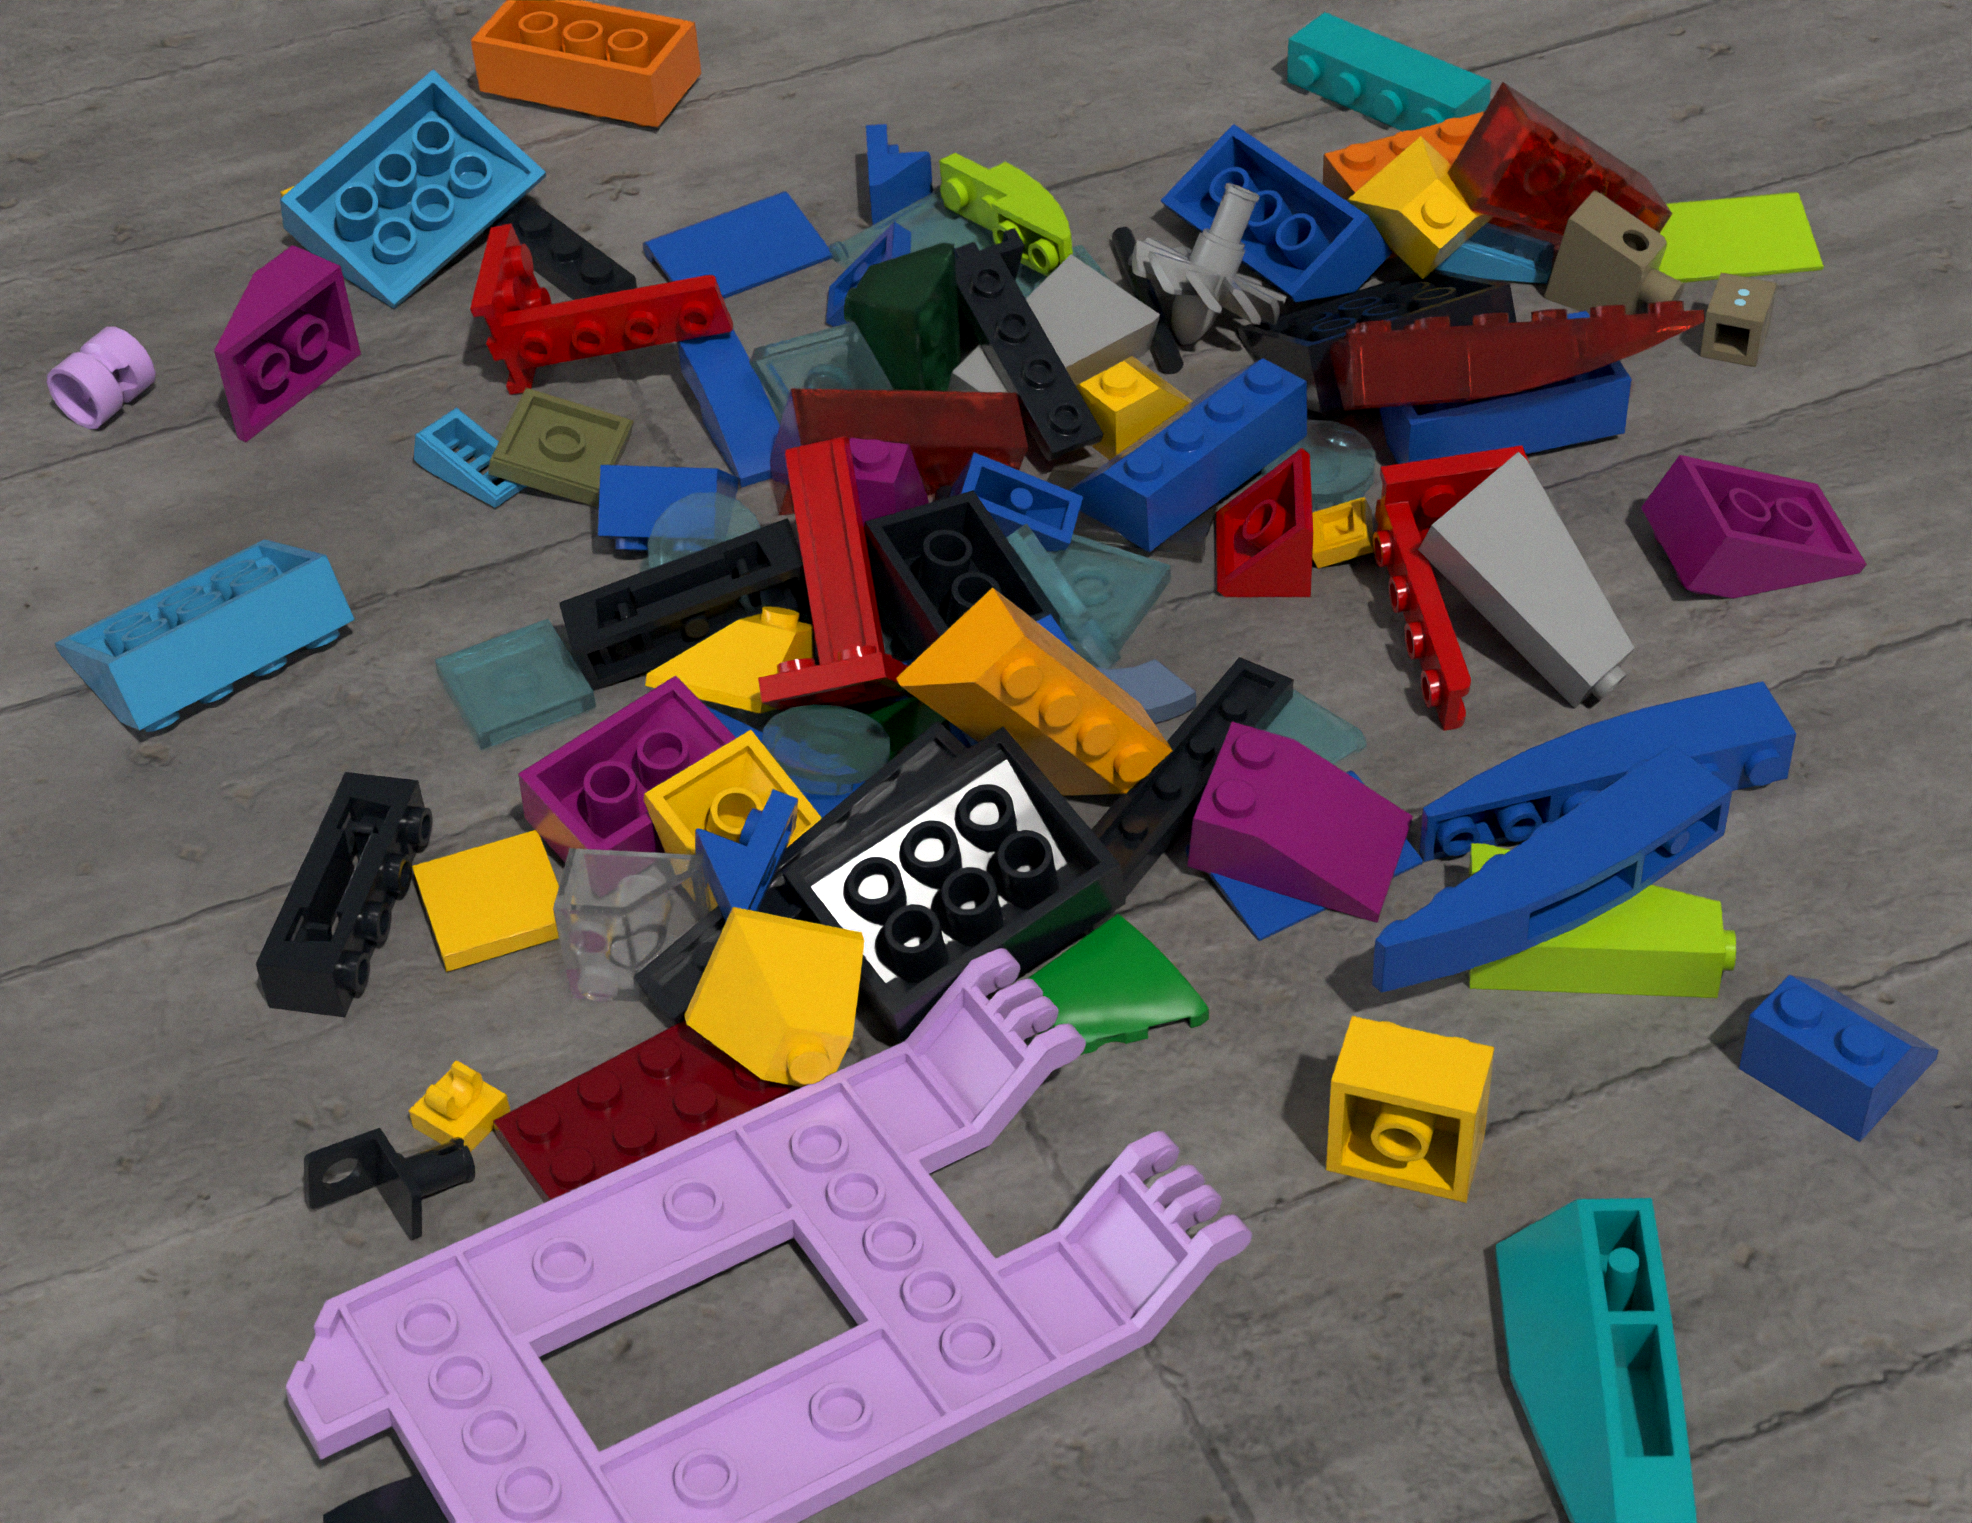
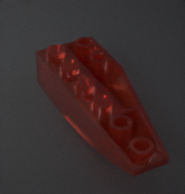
M1664 301L1648 304L1647 314L1626 315L1625 305H1606L1589 308L1590 317L1568 319L1567 309H1547L1531 312V321L1515 323H1509L1508 313H1488L1472 316L1473 325L1450 327V317H1429L1415 319L1414 324L1405 325L1403 330L1391 331V321H1369L1357 323L1355 328L1345 330L1346 336L1330 345L1331 359L1344 410L1465 402L1518 393L1562 381L1645 351L1705 322L1704 310L1684 311V301Z

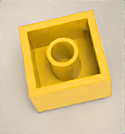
M1352 1016L1331 1079L1326 1171L1467 1203L1485 1137L1495 1047L1474 1043L1460 1037H1447L1401 1027L1392 1022H1378Z

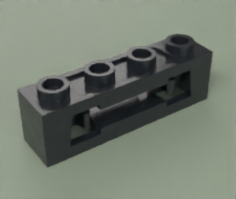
M788 518L559 602L572 652L591 692L657 668L733 622L762 614V609L746 614L744 607L739 601L741 596L748 594L751 605L759 606L762 605L760 591L778 587L785 600L766 607L790 609L798 612L799 615L811 611L802 554ZM649 632L653 649L616 662L615 646L629 641L636 651L644 647L641 633Z
M350 772L344 773L256 962L269 1008L345 1018L356 992H362L365 989L370 974V959L378 942L386 940L391 927V911L399 893H405L409 888L412 878V862L419 846H425L431 836L432 812L430 808H425L418 780ZM350 812L351 817L347 823L345 830H343L341 828L345 823L346 818ZM358 851V863L356 868H354L353 860ZM301 916H303V922L294 941H290ZM338 917L339 923L333 935L332 926Z

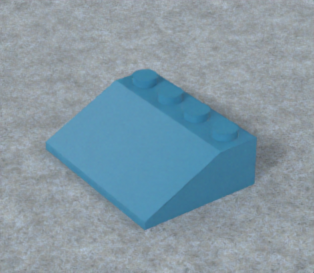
M433 69L280 198L283 228L310 253L340 265L344 278L393 309H396L546 178V172Z
M264 539L56 642L55 645L59 654L121 723L137 730L144 728L146 732H152L174 723L180 717L178 710L198 700L201 704H206L227 696L234 690L233 682L251 673L254 676H262L281 668L287 663L286 655L303 646H306L307 649H313L332 642L340 635L338 628L355 619L325 554Z

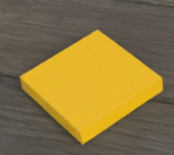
M536 830L412 866L415 881L446 972L575 934L572 918L541 837Z

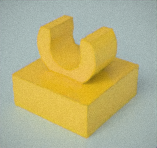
M457 1060L451 1065V1069L435 1085L431 1084L427 1088L426 1094L408 1110L414 1129L440 1144L447 1143L455 1137H461L464 1140V1146L467 1145L470 1152L494 1129L493 1121L511 1112L507 1094L484 1082L479 1072Z

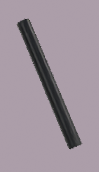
M1120 227L1113 232L1112 240L1134 297L1160 314L1152 340L1160 365L1167 374L1177 373L1183 367V359L1152 281L1137 276L1133 273L1132 266L1128 265L1136 243L1133 232L1128 227Z

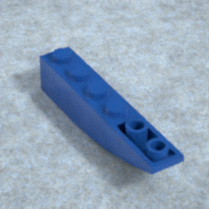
M1763 681L1646 707L1587 725L1532 747L1474 776L1425 806L1422 813L1419 853L1423 861L1426 862L1448 856L1466 854L1471 851V843L1496 846L1527 840L1543 823L1555 822L1578 807L1579 803L1589 793L1595 790L1602 791L1625 776L1635 763L1642 759H1651L1672 744L1733 788V791L1752 786H1763L1774 781L1787 779L1796 732Z
M1673 744L1649 760L1642 759L1629 769L1625 776L1602 791L1595 790L1589 793L1579 803L1578 807L1555 822L1543 823L1531 834L1529 839L1506 854L1494 855L1481 867L1480 871L1455 887L1449 886L1442 889L1433 897L1428 905L1405 920H1396L1386 926L1375 939L1372 985L1383 993L1454 975L1517 954L1571 931L1622 904L1724 836L1733 788Z

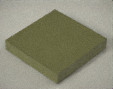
M525 388L490 459L488 474L598 508L600 465L619 464L632 435L634 420Z

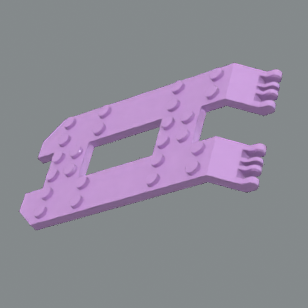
M999 948L971 960L906 1041L828 1075L817 1083L808 1084L325 1301L314 1325L315 1338L304 1361H297L286 1384L289 1405L320 1460L389 1427H393L449 1523H799L1150 1343L1218 1264L1236 1256L1248 1246L1252 1239V1232L1237 1215H1226L1200 1229L1193 1239L1186 1234L1185 1231L1211 1219L1219 1211L1222 1198L1211 1185H1204V1177L1193 1165L1178 1167L1173 1172L1158 1178L1148 1189L1143 1181L1171 1168L1179 1155V1148L1164 1131H1156L1128 1144L1057 1229L995 1259L929 1174L991 1145L1053 1070L1078 1058L1086 1046L1085 1039L1072 1024H1060L1046 1031L1056 1022L1058 1008L1048 997L1043 996L1042 989L1034 980L1023 979L1012 984L1019 975L1020 964L1007 949ZM994 991H997V993L989 1001L986 996ZM1046 1031L1042 1034L1037 1035L1028 1046L1024 1042L1026 1038H1029L1039 1032ZM795 1238L858 1326L599 1452L539 1357L789 1239Z

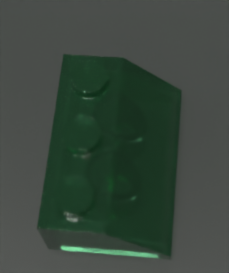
M945 242L869 266L857 287L850 288L844 303V318L846 322L851 324L852 335L848 351V363L850 367L855 368L856 379L852 407L855 412H859L860 434L862 437L909 444V446L924 449L947 409L944 405L952 371L961 363L955 250L954 244Z

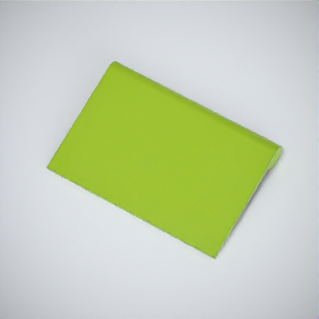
M1798 192L1643 205L1637 208V219L1664 236L1667 242L1658 271L1682 283L1718 280L1721 273L1751 277L1823 270L1824 267Z

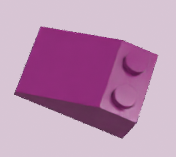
M294 245L253 274L214 349L239 440L249 441L361 355L341 266Z
M1679 455L1641 507L1654 530L1655 539L1664 548L1674 566L1678 581L1686 590L1703 595L1707 593L1728 598H1738L1858 574L1867 565L1821 488L1816 483Z
M675 675L518 773L524 817L599 901L602 902L653 869L666 856L644 803V793L733 741L736 737Z
M1232 722L1193 818L1187 867L1208 873L1212 872L1278 894L1378 923L1412 824L1413 816L1295 739Z

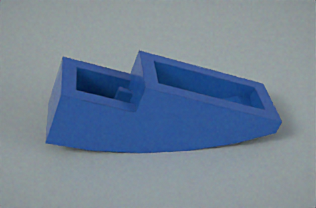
M734 329L732 332L677 341L681 373L700 403L702 422L735 477H738V483L741 488L787 474L785 450L788 449L787 443L760 379Z

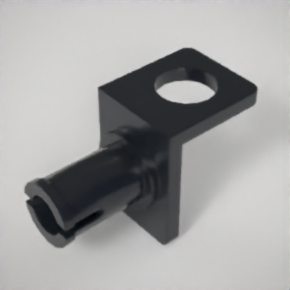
M377 1128L310 1152L304 1157L305 1200L310 1208L315 1209L376 1186L411 1241L422 1237L423 1196L463 1181H471L475 1178V1165L471 1152L467 1145L464 1146V1140L461 1137H455L447 1143L404 1158L402 1154L395 1151L382 1129ZM347 1158L357 1159L355 1169L346 1178L334 1183L322 1182L324 1174L334 1163Z

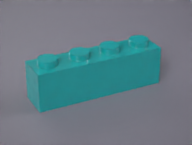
M1324 12L1288 38L1287 82L1401 131H1412L1442 123L1450 118H1461L1489 110L1491 80Z

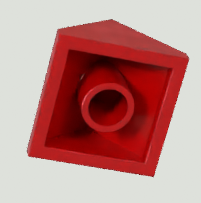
M1300 448L1216 512L1217 591L1224 597H1311L1313 554L1310 454L1303 448Z

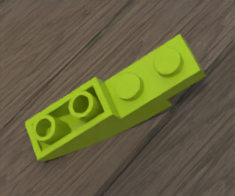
M957 153L939 160L942 183L940 192L944 201V207L992 231L996 245L1002 243L1005 231L1015 228L1025 245L1020 263L1048 277L1070 254L1073 255L1070 227L1061 206L1052 194L1024 171L1006 161L991 169H987Z

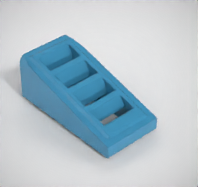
M1486 223L1435 269L1484 279L1547 284L1551 273L1555 245Z
M457 407L415 434V462L428 472L495 508L527 487L509 480H505L496 486L492 482L499 477L489 475L488 472L483 475L479 472L489 465L499 441ZM454 448L460 449V450H459L458 452H456V453H455L454 451H452ZM471 456L476 458L471 463H467L465 461Z

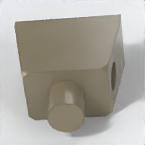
M1593 191L1568 220L1544 298L1578 311H1587L1589 315L1622 325L1627 324L1645 302L1666 313H1670L1678 302L1685 284L1658 271L1667 247L1665 237L1604 195Z

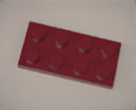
M683 1020L495 1119L493 1124L497 1139L545 1203L802 1087L762 1080L688 1026L686 1020Z

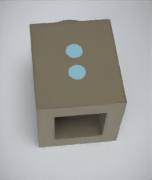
M1721 273L1706 312L1700 357L1756 367L1770 328L1777 283Z

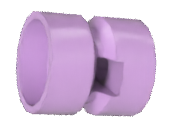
M112 326L105 327L80 348V352L72 353L47 374V385L52 398L67 417L82 427L97 429L123 407V403H129L155 381L156 372L153 362L144 347L125 330Z

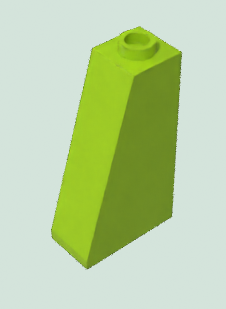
M1471 843L1468 878L1480 871L1481 867L1491 857L1497 854H1506L1510 850L1489 844ZM1650 885L1631 899L1571 931L1517 954L1469 969V989L1718 998L1722 972L1733 971L1735 967L1736 935L1734 930H1724L1720 901Z

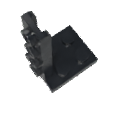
M1015 228L1005 231L1002 243L979 250L976 243L972 242L955 248L953 253L955 259L930 268L925 259L914 262L900 332V339L909 354L926 348L930 350L940 349L948 345L954 338L974 332L1041 452L1048 461L1102 441L1103 432L1016 283L1025 245Z

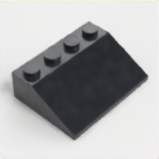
M1434 269L1424 279L1417 273L1281 314L1276 325L1261 320L1260 325L1251 323L1238 327V333L1242 342L1258 360L1264 358L1307 381V409L1319 412L1320 417H1335L1352 411V403L1367 398H1370L1371 401H1378L1370 368L1371 354L1517 325L1509 283Z
M1004 726L781 870L784 879L813 923L862 932L865 942L858 991L898 1044L906 1041L971 960L993 950L1005 948L1020 964V975L1126 904L1120 863Z

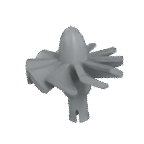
M1231 183L1226 184V190L1210 229L1204 228L1203 233H1199L1193 250L1184 246L1172 249L1150 237L1144 241L1136 240L1128 265L1132 266L1133 273L1137 276L1157 281L1164 291L1176 295L1172 307L1171 327L1174 339L1180 345L1193 344L1204 336L1215 322L1222 307L1254 324L1260 325L1261 320L1274 325L1277 323L1280 313L1279 308L1285 303L1287 297L1271 290L1272 284L1266 281L1237 273L1245 253V244L1241 242L1254 206L1260 198L1258 194Z

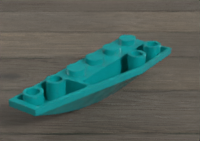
M1652 1198L1576 1199L1496 1244L1495 1258L1510 1380L1570 1523H1697L1683 1393Z

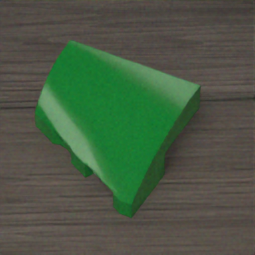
M1116 914L1027 978L1034 980L1042 989L1043 996L1048 997L1058 1008L1056 1022L1046 1031L1060 1024H1072L1086 1041V1046L1081 1055L1095 1052L1100 1046L1110 1042L1128 1044L1148 1039V1027L1186 1018L1190 1028L1201 1026L1209 1020L1208 1006L1187 979L1149 939L1120 914Z

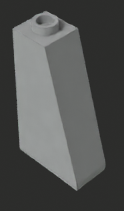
M1072 254L1026 298L1075 385L1130 356L1136 359L1143 356L1150 349L1160 318L1159 313ZM980 344L952 371L944 406L952 411L964 424L972 425L986 436L991 437L1023 420Z
M1517 452L1433 523L1418 550L1574 708L1591 694L1601 701L1627 676L1620 667L1635 648L1529 462L1520 452Z

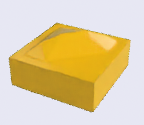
M1365 497L1312 512V559L1318 569L1374 552L1372 510Z

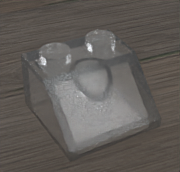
M569 848L553 912L571 998L590 999L599 1002L610 1000L638 1002L647 996L640 989L634 976L712 911L703 855Z

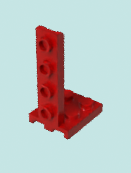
M512 224L491 227L470 306L473 317L483 316L492 334L487 338L486 345L493 360H504L507 366L509 377L506 388L510 395L523 393L525 388H532L536 367L732 332L733 330L731 315L728 312L717 280L713 275H704L552 304L547 289L539 287L534 276L531 252L526 244H520Z
M842 436L786 449V464L820 665H815V660L812 658L795 659L778 664V674L758 678L762 703L796 717L872 704L875 701L904 695L913 697L911 693L900 686L896 679L908 666L892 658L891 654H885L849 438Z
M1522 445L1380 467V478L1383 486L1381 499H1377L1375 517L1378 528L1373 535V554L1380 568H1388L1390 574L1389 596L1392 608L1395 613L1403 612L1406 621L1404 635L1408 655L1411 660L1419 659L1423 670L1421 672L1423 699L1428 708H1436L1443 731L1458 729L1463 726L1466 709L1461 697L1469 693L1471 677L1430 562L1418 549L1433 523L1517 452H1520L1528 461Z

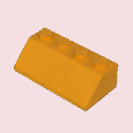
M994 588L990 589L896 678L902 688L977 742H980L1004 726L1062 796L1126 794L1173 751L1141 703Z

